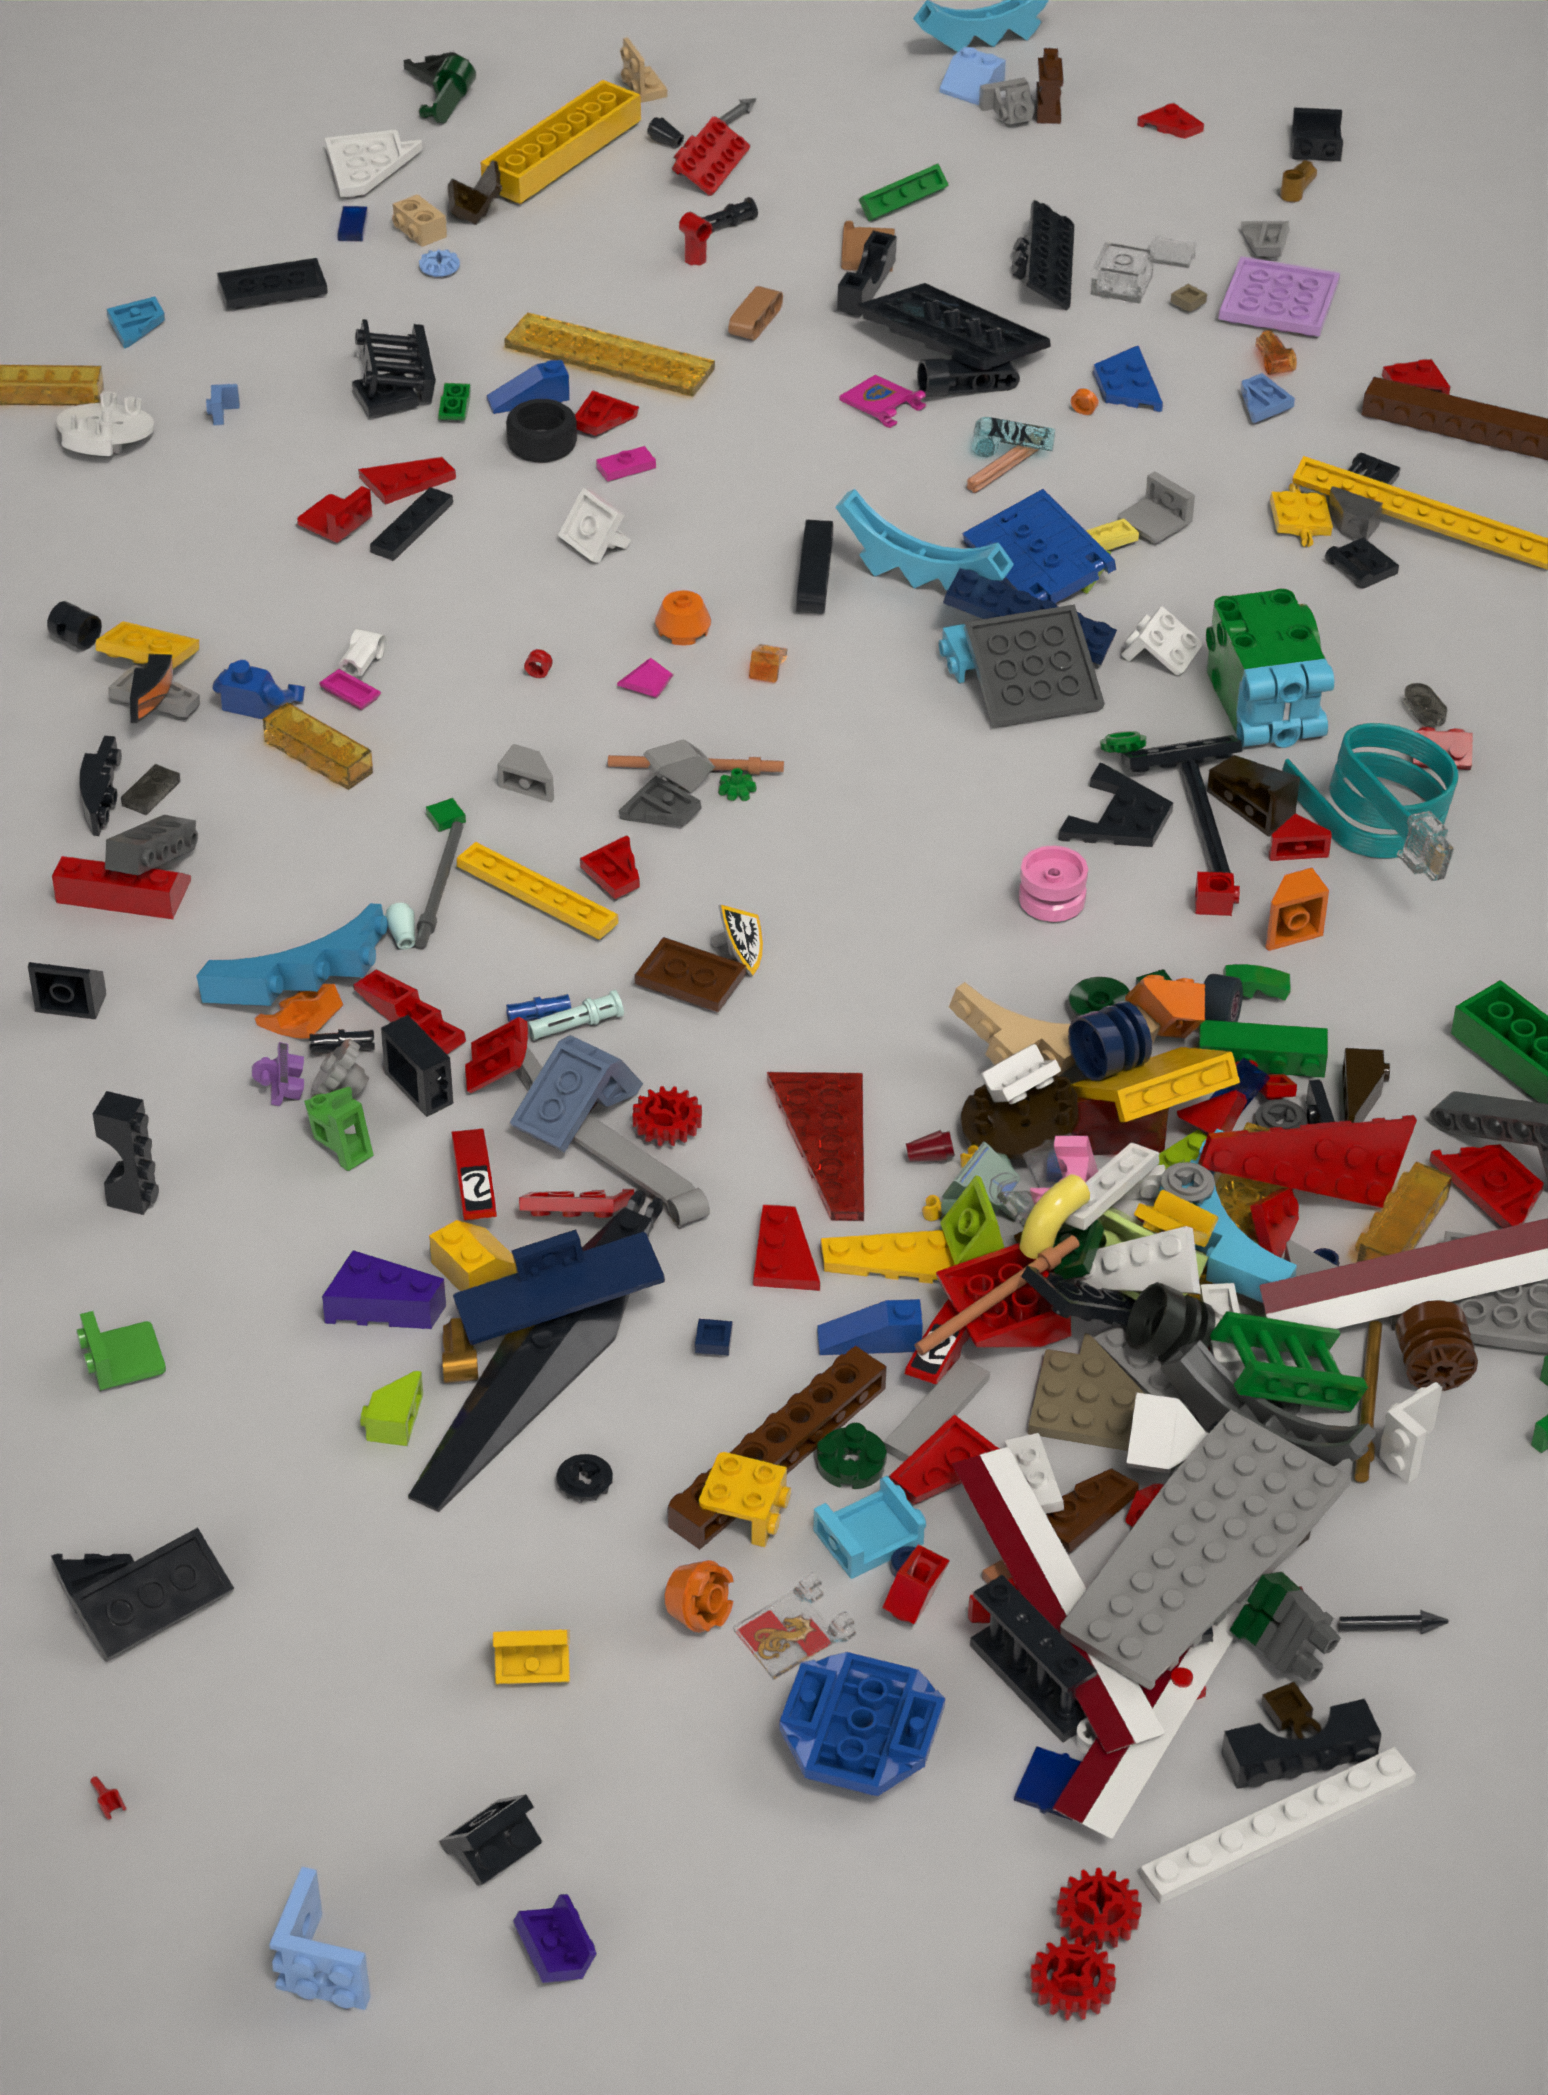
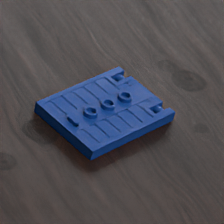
M1044 489L962 533L964 543L969 548H979L999 542L1014 564L1001 581L1007 587L1018 591H1026L1031 596L1043 601L1057 603L1099 579L1098 572L1104 569L1108 574L1116 570L1115 559Z

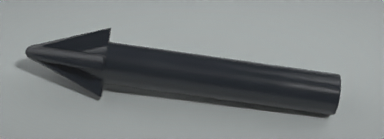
M1420 1610V1615L1339 1617V1630L1421 1629V1634L1447 1624L1449 1620Z

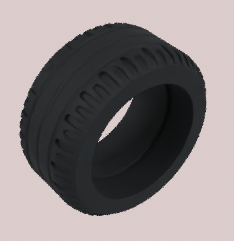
M552 399L528 400L514 407L508 414L506 420L508 446L515 455L524 460L539 463L556 461L569 454L576 445L577 424L575 414L568 406Z

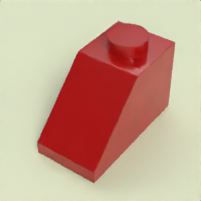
M918 1544L897 1572L882 1608L891 1612L898 1620L915 1624L929 1603L950 1560Z

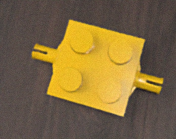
M1294 483L1289 485V491L1271 492L1270 504L1277 533L1300 536L1304 547H1306V544L1307 547L1313 545L1312 536H1331L1333 525L1325 494L1314 492L1301 493L1300 485H1295Z

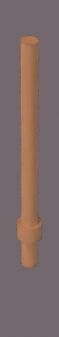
M608 755V767L648 768L651 764L645 756ZM749 757L748 760L708 758L715 766L713 770L732 771L734 768H740L742 771H748V774L760 775L761 772H784V761L761 760V757Z
M1071 1235L1054 1248H1046L1038 1254V1259L1028 1266L1037 1268L1040 1271L1039 1273L1045 1270L1051 1271L1061 1264L1063 1257L1079 1247L1077 1238ZM1026 1267L915 1344L917 1352L920 1355L926 1354L1027 1282L1021 1277Z

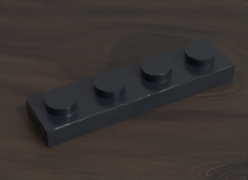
M429 487L370 543L371 553L392 561L396 560L453 505V495Z
M1233 735L1139 749L1137 751H1129L1128 753L1121 752V762L1132 772H1146L1151 766L1160 765L1161 768H1171L1177 766V762L1190 759L1195 760V763H1202L1205 761V758L1214 756L1216 759H1228L1233 756V753L1242 752V740Z

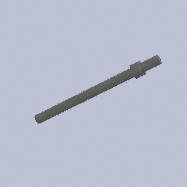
M460 822L452 823L425 912L419 917L417 924L418 934L415 940V945L418 948H425L430 934L435 931L437 925L436 914L464 828Z

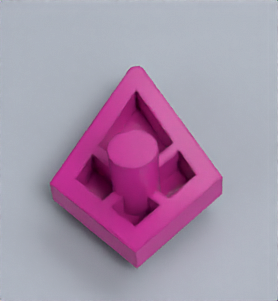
M650 657L621 679L617 685L658 698L674 674Z

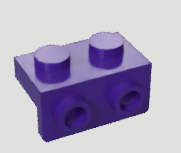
M560 1894L552 1908L518 1911L513 1920L542 1983L583 1979L596 1957V1950L568 1894Z

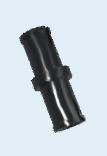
M338 1029V1033L309 1034V1041L311 1043L310 1053L334 1052L338 1046L340 1047L349 1038L360 1045L359 1050H375V1043L373 1042L374 1031L345 1032V1029Z

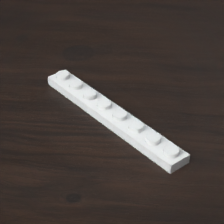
M1393 1747L1141 1866L1140 1877L1157 1901L1162 1904L1413 1784L1416 1773L1397 1749Z

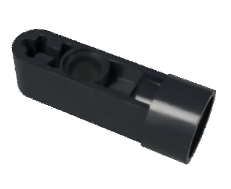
M923 359L919 361L917 368L918 389L924 391L926 397L959 393L1008 391L1014 389L1020 381V376L1012 361L981 370L952 359Z

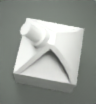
M1136 1393L1127 1466L1132 1469L1171 1474L1180 1467L1209 1433L1205 1432L1180 1399Z

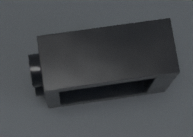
M409 1015L381 1027L385 1074L426 1117L454 1104L450 1057Z

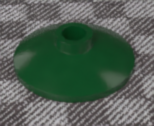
M1100 976L1091 977L1078 982L1071 989L1069 1005L1076 1015L1081 1016L1092 1011H1100L1102 1008L1112 1006L1117 1002L1125 1001V996L1130 990L1125 984L1116 979Z

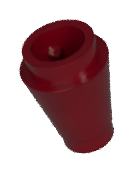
M940 1129L906 1143L909 1162L947 1161V1158L955 1156L950 1131L941 1132Z

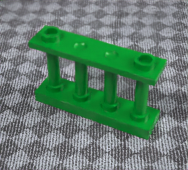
M1226 1311L1210 1335L1212 1341L1234 1344L1245 1368L1233 1384L1238 1395L1351 1412L1368 1389L1364 1378L1341 1374L1330 1352V1349L1341 1335L1338 1329ZM1251 1347L1262 1348L1269 1363L1257 1361ZM1279 1351L1290 1353L1297 1367L1286 1366ZM1307 1356L1318 1357L1324 1371L1314 1370Z

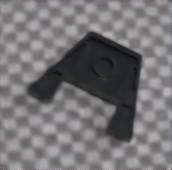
M1099 763L1090 778V787L1115 794L1098 823L1068 815L1059 830L1058 840L1070 842V837L1085 838V843H1096L1098 839L1114 840V845L1153 847L1173 812V802L1106 764Z

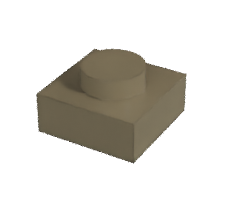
M1186 284L1171 293V303L1188 312L1207 302V293L1190 284Z

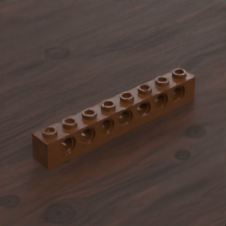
M854 1346L846 1354L839 1355L833 1365L822 1374H817L800 1393L793 1394L787 1404L778 1412L771 1413L753 1433L746 1434L741 1443L729 1453L787 1467L788 1474L817 1449L818 1442L824 1436L844 1426L886 1389L887 1366L857 1346ZM711 1469L706 1473L699 1474L690 1487L684 1492L676 1494L668 1504V1528L699 1550L736 1519V1517L705 1510L699 1506V1497Z

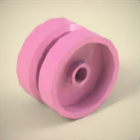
M1043 846L1030 851L1023 858L1020 872L1019 901L1021 907L1029 915L1039 920L1057 922L1071 919L1083 910L1086 902L1088 866L1086 860L1078 852L1067 847Z

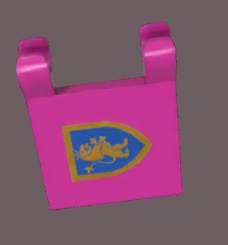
M874 375L841 394L839 401L878 418L885 427L891 428L897 424V421L891 418L897 414L896 409H894L895 407L907 401L912 408L919 411L926 407V404L921 402V399L925 398L926 394L922 390L913 392Z

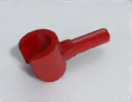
M97 1776L91 1778L90 1783L99 1794L97 1802L106 1819H112L110 1813L117 1808H122L123 1811L126 1810V1806L117 1789L108 1790Z

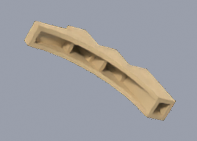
M966 982L956 988L949 1008L958 1018L969 1025L981 1039L989 1044L985 1055L990 1058L994 1065L1033 1044L1037 1045L1044 1060L1057 1061L1061 1072L1056 1074L1057 1076L1076 1064L1068 1042L1070 1024L1032 1019L1007 1010L982 996ZM1138 1005L1136 1007L1148 1024L1153 1044L1161 1025Z

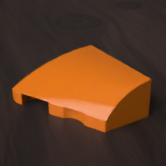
M322 984L317 992L299 991L296 995L278 1003L281 1009L279 1012L273 1015L261 1013L254 1019L258 1026L277 1034L309 1039V1034H315L343 1006L335 984Z

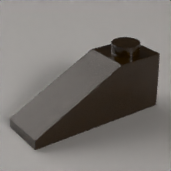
M1345 1048L1342 1065L1344 1121L1351 1120L1352 1123L1363 1122L1380 1098L1383 1082H1389L1390 1063H1384V1050Z

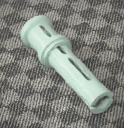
M614 989L609 992V995L593 1000L590 997L586 998L580 1006L534 1021H528V1031L534 1041L588 1023L595 1026L599 1024L600 1020L612 1016L623 1017L624 1009L620 996ZM609 1005V1008L599 1010L600 1007ZM569 1017L571 1018V1020L559 1023L550 1027L548 1026V1024Z

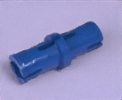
M568 994L543 999L540 996L533 997L532 1001L506 1004L507 1018L509 1022L517 1017H521L526 1021L536 1020L570 1009L571 1002Z

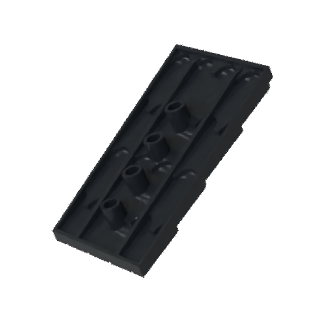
M927 283L857 304L858 314L863 315V319L889 327L890 332L923 342L927 348L951 355L952 360L981 370H986L1051 347L1050 338Z

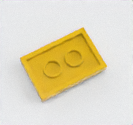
M122 621L96 639L95 651L106 653L109 657L131 659L137 664H146L149 654L172 655L173 670L199 650V639Z

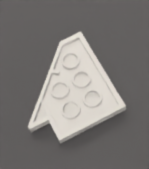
M397 130L325 138L326 150L340 197L353 198L357 195H365L421 152L422 140L401 142Z

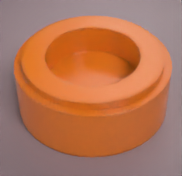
M1080 388L1071 397V405L1079 414L1091 415L1098 406V398L1092 391Z

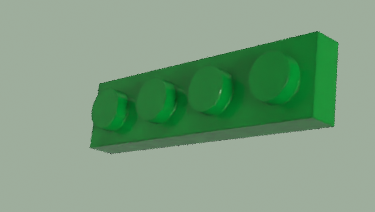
M939 163L870 192L858 200L868 221H872L945 189L949 184Z

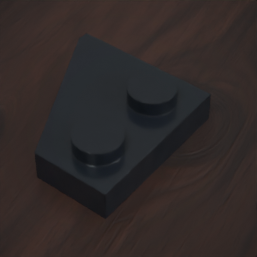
M63 1554L51 1555L52 1565L69 1601L73 1594L134 1562L131 1554H112L109 1556L85 1554L84 1559H63Z

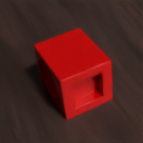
M1197 871L1195 914L1232 916L1233 904H1239L1240 886L1234 885V873Z

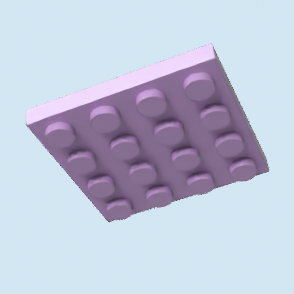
M1241 256L1220 308L1219 319L1230 323H1243L1253 325L1254 327L1273 328L1282 332L1290 331L1302 333L1306 336H1320L1339 284L1340 273Z

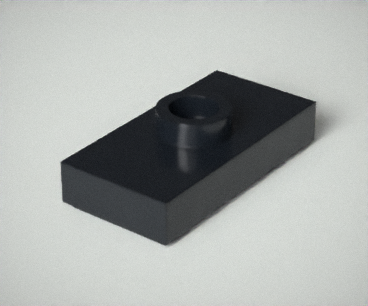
M1320 1079L1309 1080L1306 1097L1308 1124L1335 1122Z

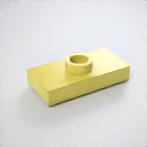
M1125 518L1086 530L1105 550H1111L1139 539V532Z

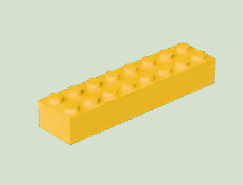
M601 80L481 161V176L492 160L498 162L502 185L500 196L521 204L641 121V95Z

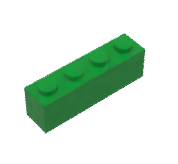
M1205 1020L1199 1027L1198 1049L1230 1051L1235 1062L1242 1061L1247 1063L1249 1060H1253L1258 1064L1256 1073L1325 1078L1328 1058V1028Z

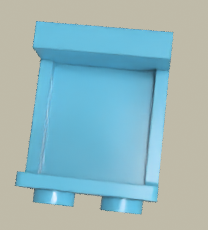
M964 624L944 627L942 640H939L940 654L942 657H946L950 674L955 675L958 683H964L965 671L975 668L964 632Z
M888 1476L880 1478V1490L836 1512H833L827 1503L814 1508V1533L850 1579L890 1561L892 1554L901 1547H916L918 1544H924V1528H926L924 1515L919 1509L912 1507L901 1486L895 1485Z

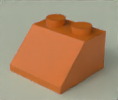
M1313 868L1284 875L1271 901L1266 949L1268 951L1323 936L1329 889Z

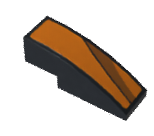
M149 654L147 668L134 669L130 693V723H138L147 717L165 699L173 680L172 655Z

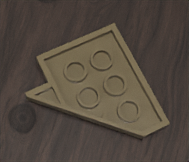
M1084 1333L1080 1354L1046 1349L1029 1421L1028 1434L1039 1433L1041 1437L1128 1451L1136 1393H1145L1090 1334Z

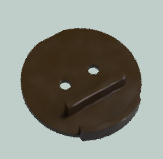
M1054 1075L1052 1076L1054 1081L1051 1084L1040 1089H1036L1034 1086L1025 1091L1027 1097L1014 1104H1009L1008 1101L994 1102L985 1084L977 1088L973 1095L968 1096L961 1112V1126L967 1147L969 1148L972 1145L980 1147L985 1142L996 1153L1007 1155L1008 1159L1031 1158L1053 1150L1055 1136H1070L1079 1122L1078 1096L1070 1085V1079ZM1023 1124H1030L1028 1127H1021Z

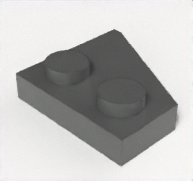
M655 775L618 811L620 819L626 821L683 827L702 809L699 799Z

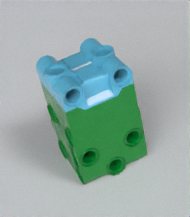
M1284 588L1216 598L1213 607L1212 625L1206 628V643L1209 650L1207 674L1227 713L1237 738L1242 740V747L1275 743L1280 748H1286L1295 744L1298 739L1326 736L1328 733V720L1326 713L1320 706L1322 692L1334 689V673L1321 650L1317 623L1309 606L1298 604L1295 594Z

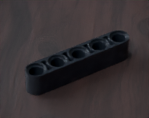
M805 520L797 588V612L825 613L833 542V521Z

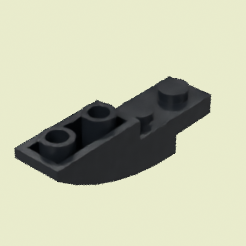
M104 735L97 754L85 753L81 763L79 785L85 820L93 836H99L103 826L108 824L111 806H115L117 802L118 791L117 788H113L115 767L121 764L122 752L121 749H117L116 736Z

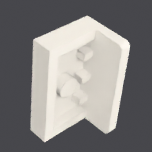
M1033 1044L983 1071L981 1077L994 1102L1008 1101L1009 1104H1014L1027 1097L1025 1091L1034 1086L1036 1089H1040L1051 1084L1054 1081L1052 1076L1061 1072V1069L1056 1060H1044L1037 1045Z

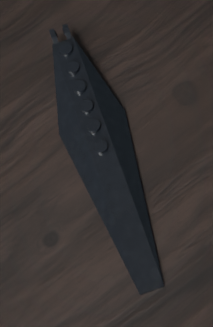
M636 1190L629 1199L627 1207H624L582 1247V1250L586 1251L641 1232H646L649 1237L654 1222L662 1212L664 1202L656 1197L647 1206L645 1214H639L638 1212L645 1203L646 1194L643 1191ZM630 1294L506 1334L409 1493L408 1498L439 1513L615 1341Z

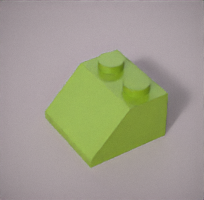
M975 1175L940 1222L955 1265L1005 1248L982 1178Z

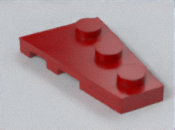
M763 1204L753 1286L820 1291L821 1282L796 1207Z
M954 1414L891 1473L889 1478L895 1485L901 1486L907 1500L915 1505L961 1484L952 1463L995 1451L999 1448Z

